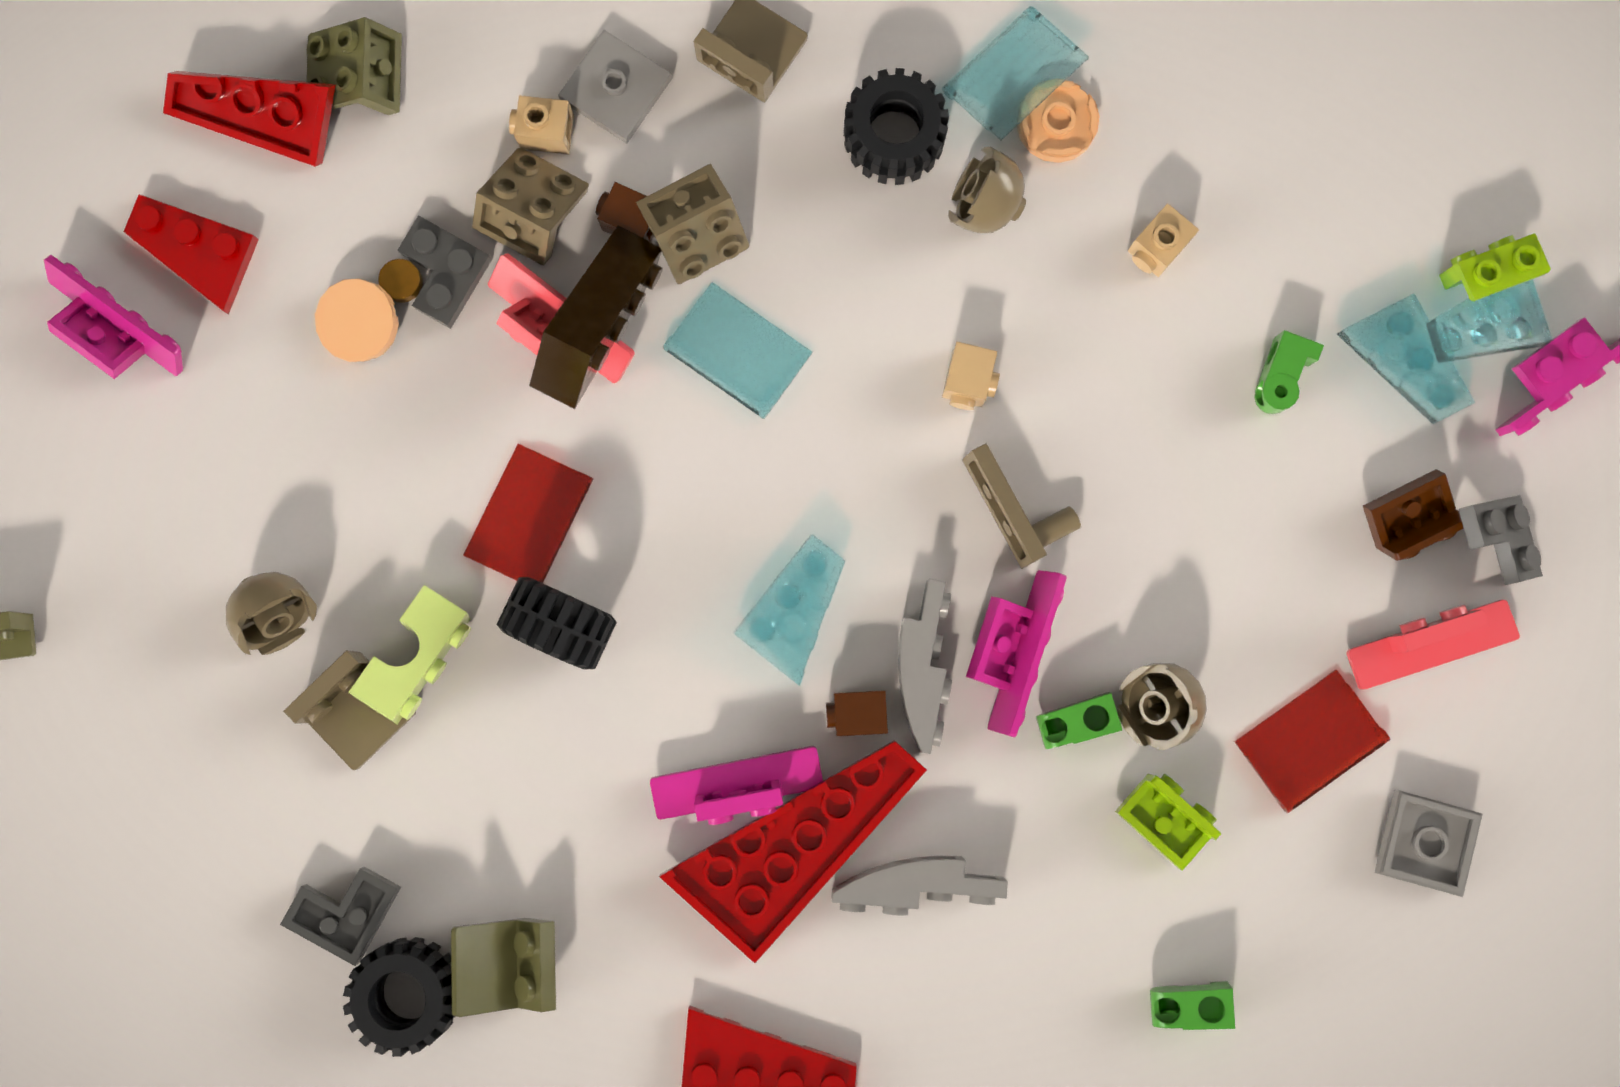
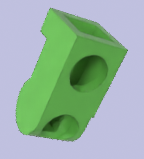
M1285 330L1274 337L1255 390L1254 398L1259 409L1268 414H1277L1293 406L1299 398L1298 380L1303 367H1308L1319 360L1324 345Z
M1110 692L1036 716L1045 749L1056 748L1070 743L1076 744L1122 731L1115 703Z
M1228 981L1210 982L1207 985L1159 986L1150 989L1152 1026L1183 1028V1030L1235 1029L1233 988Z

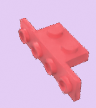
M506 253L499 258L488 282V286L512 304V306L502 311L496 324L508 332L515 341L522 343L537 355L544 330L567 298L509 253ZM621 340L618 343L614 342L603 367L598 372L612 383H617L621 380L634 357V350Z
M1498 600L1468 611L1466 605L1453 607L1439 612L1440 620L1428 624L1425 618L1399 625L1400 633L1348 649L1346 655L1358 688L1361 690L1368 689L1518 640L1520 635L1508 602L1506 600Z

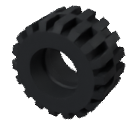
M896 68L895 75H888L887 69L878 71L876 80L870 75L863 79L862 89L855 87L851 93V101L847 102L845 109L843 136H845L844 146L846 152H851V162L855 168L862 165V174L869 179L873 173L879 175L878 183L882 184L887 183V178H895V185L904 184L905 177L910 176L913 182L921 178L923 170L928 173L934 167L935 160H939L942 154L948 131L949 113L948 109H944L945 99L942 93L935 95L936 85L930 79L925 84L922 83V74L913 71L911 77L904 75V68ZM896 111L910 116L916 122L920 132L908 142L895 144L886 142L877 136L871 124L881 114Z
M519 577L496 625L506 635L532 648L587 670L596 668L617 622L611 614L530 577Z
M405 937L396 939L367 954L360 960L361 964L353 968L349 975L352 982L345 986L343 996L350 997V1002L343 1005L344 1016L352 1014L354 1021L349 1023L348 1027L352 1033L357 1029L361 1031L363 1036L358 1041L365 1047L373 1042L376 1044L374 1052L381 1055L385 1054L388 1050H392V1057H402L408 1051L412 1055L420 1052L427 1045L430 1046L454 1023L452 1020L456 1016L452 1015L451 955L449 952L444 956L438 951L441 946L435 942L426 945L424 944V938L415 937L412 940H407ZM393 972L407 973L421 984L425 993V1008L420 1017L415 1019L403 1018L396 1015L388 1007L384 998V985L389 974Z

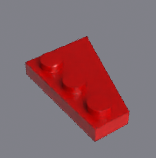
M140 194L123 231L228 315L259 240L250 233Z

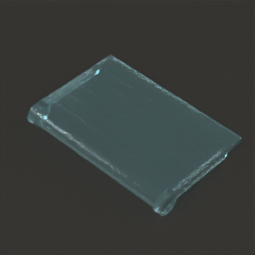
M1029 6L942 87V91L949 99H954L986 130L992 132L1001 141L1087 61L1089 56L1039 11Z
M713 282L663 346L665 351L762 419L767 417L813 353Z

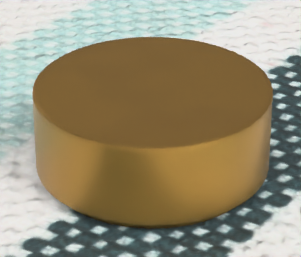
M394 259L387 262L380 270L378 277L379 285L392 297L393 301L399 303L415 299L423 286V278L420 271L414 264L405 259Z

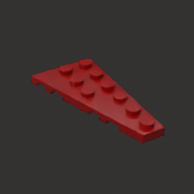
M893 740L783 803V805L776 807L774 813L755 819L661 873L659 877L752 962L756 963L922 777L927 769Z

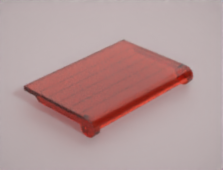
M517 444L463 556L516 581L519 577H530L543 583L594 478Z
M1334 670L1234 742L1280 807L1288 814L1389 742L1390 737L1383 728L1379 727L1340 673Z

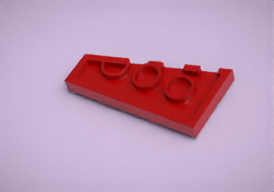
M174 71L167 75L163 113L316 167L323 163L336 84Z
M689 1005L682 1087H855L857 1069L855 1062L806 1045L801 1046L783 1040L780 1036L768 1032L763 1033L748 1028L739 1022L725 1017L722 1019Z

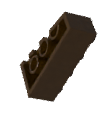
M619 225L616 227L544 330L529 384L530 387L573 409L577 407L597 371H600L614 342L618 343L623 336L630 315L636 316L646 296L644 291L646 288L653 290L663 270V267L657 265L662 252L659 246Z

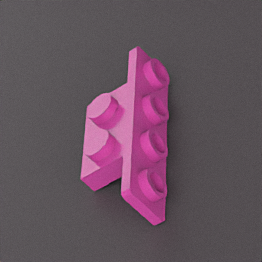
M49 255L44 259L48 282L73 300V302L47 321L49 331L113 379L117 378L144 354L174 376H178L183 371L182 351L174 339L166 334L161 336L154 331L139 313L133 310L127 311L116 303L114 297L105 288L93 286L83 278L80 271L68 262L63 264L53 255Z
M1584 317L1512 368L1513 372L1535 401L1495 430L1499 436L1513 431L1518 436L1522 435L1540 422L1537 415L1548 408L1552 412L1573 398L1570 391L1581 384L1585 388L1603 377L1606 372L1602 367L1612 360L1616 364L1620 363V339L1607 347Z
M1038 570L1026 607L991 596L966 674L967 678L999 689L988 723V730L1016 737L1019 727L1024 722L1025 708L1032 686L1038 678V667L1044 648L1050 640L1051 626L1057 608L1064 596V586L1067 576L1064 574Z
M808 746L654 776L650 779V787L656 817L659 820L696 813L697 822L708 820L709 825H718L732 821L735 814L750 812L752 817L772 814L776 811V806L783 805V796L804 792L822 782L823 778L817 748L815 746Z

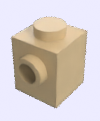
M519 95L517 109H512L510 112L509 131L510 134L514 135L519 147L525 150L569 154L574 113L567 100Z
M1167 203L1136 238L1128 252L1133 256L1132 260L1138 268L1149 274L1153 272L1159 277L1193 239L1199 229Z
M956 342L942 398L950 399L949 404L951 406L964 410H974V406L982 407L987 396L994 398L1000 373L993 372L998 351Z

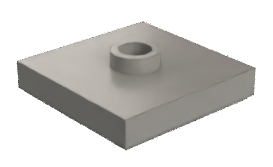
M603 30L560 91L558 97L560 100L569 101L571 108L627 144L672 80V73L606 30Z
M1394 790L1375 873L1463 897L1483 814L1400 790Z

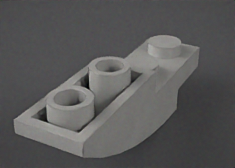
M933 579L926 581L919 620L905 617L902 619L898 652L899 684L904 712L919 751L931 754L932 745L939 747L941 744L944 721L937 720L940 704H948L952 680L945 678L947 669L930 666L931 658L939 660L943 635L936 634L939 617L947 618L951 600V593L944 592L946 582Z
M938 855L915 857L890 862L855 875L834 887L831 898L833 903H840V910L865 912L866 905L883 906L882 913L906 916L908 915V909H919L920 892H927L926 899L949 902L952 901V896L955 894L970 896V903L995 905V898L1007 899L1008 881L1002 876L965 874L966 860L962 856Z

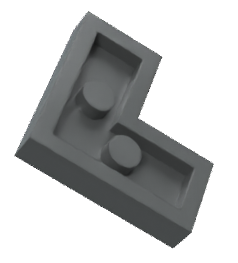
M419 215L398 248V252L401 255L431 271L430 276L412 306L419 312L451 329L491 263L492 258L489 254Z
M1521 495L1459 508L1469 549L1472 550L1494 544L1505 585L1543 576L1540 567L1541 555L1534 545L1529 527V512L1523 505Z
M362 867L359 869L340 903L306 884L299 889L280 925L356 966L367 951L401 886L366 867Z

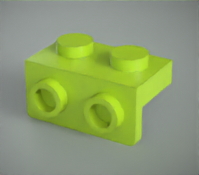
M1533 233L1518 240H1515L1513 235L1507 236L1488 245L1490 250L1478 255L1475 250L1458 255L1450 260L1452 267L1439 276L1445 290L1463 284L1469 299L1475 302L1549 273L1551 268L1536 233Z
M1147 774L1115 812L1172 864L1183 871L1210 839L1217 840L1221 835V832L1213 826L1217 819L1198 803L1193 807L1180 797L1184 792L1183 788L1168 775L1163 774L1159 778L1157 775Z

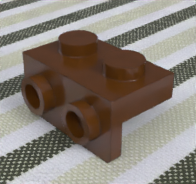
M1437 469L1363 505L1375 547L1396 561L1412 558L1418 555L1420 550L1438 541L1448 540L1454 537L1458 531L1464 529L1460 513L1455 507L1446 474Z

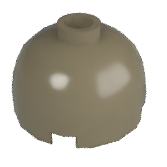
M984 147L981 151L987 155L981 161L973 157L955 187L951 199L954 201L959 200L956 213L950 210L948 213L951 223L975 233H993L1000 230L1010 220L1016 221L1021 216L1026 205V199L1023 198L1025 189L1024 177L1015 161L992 147Z
M279 572L261 573L244 579L231 594L226 604V626L238 647L245 654L251 655L249 650L258 649L261 655H268L286 648L305 633V630L299 627L307 621L308 617L314 621L317 605L295 578Z
M1152 663L1131 671L1121 683L1119 692L1123 691L1121 697L1122 704L1118 705V716L1125 731L1136 743L1142 746L1150 745L1158 748L1157 750H1167L1189 741L1202 727L1207 711L1206 695L1200 682L1187 669L1173 663Z

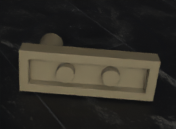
M987 443L972 450L962 459L1021 569L1046 556L1047 553L1044 547L1080 529L1079 517L1070 506L1031 525Z

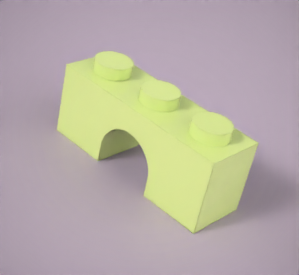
M425 585L399 620L406 629L416 634L419 638V650L416 657L406 665L390 666L373 656L349 690L353 697L397 725L402 717L408 720L415 713L422 701V698L418 696L427 681L431 684L436 682L446 667L447 663L443 661L445 655L452 646L458 649L471 630V627L467 625L470 617L466 611Z

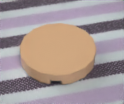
M1054 79L1038 84L1024 98L1018 110L1016 126L1020 141L1031 154L1044 161L1061 163L1077 158L1089 148L1098 132L1100 116L1096 101L1090 94L1087 95L1085 91L1080 89V85L1073 81Z
M345 279L330 286L320 298L315 312L316 332L322 345L335 357L349 362H365L383 355L394 343L399 328L398 316H396L393 306L395 305L394 301L380 285L363 279Z

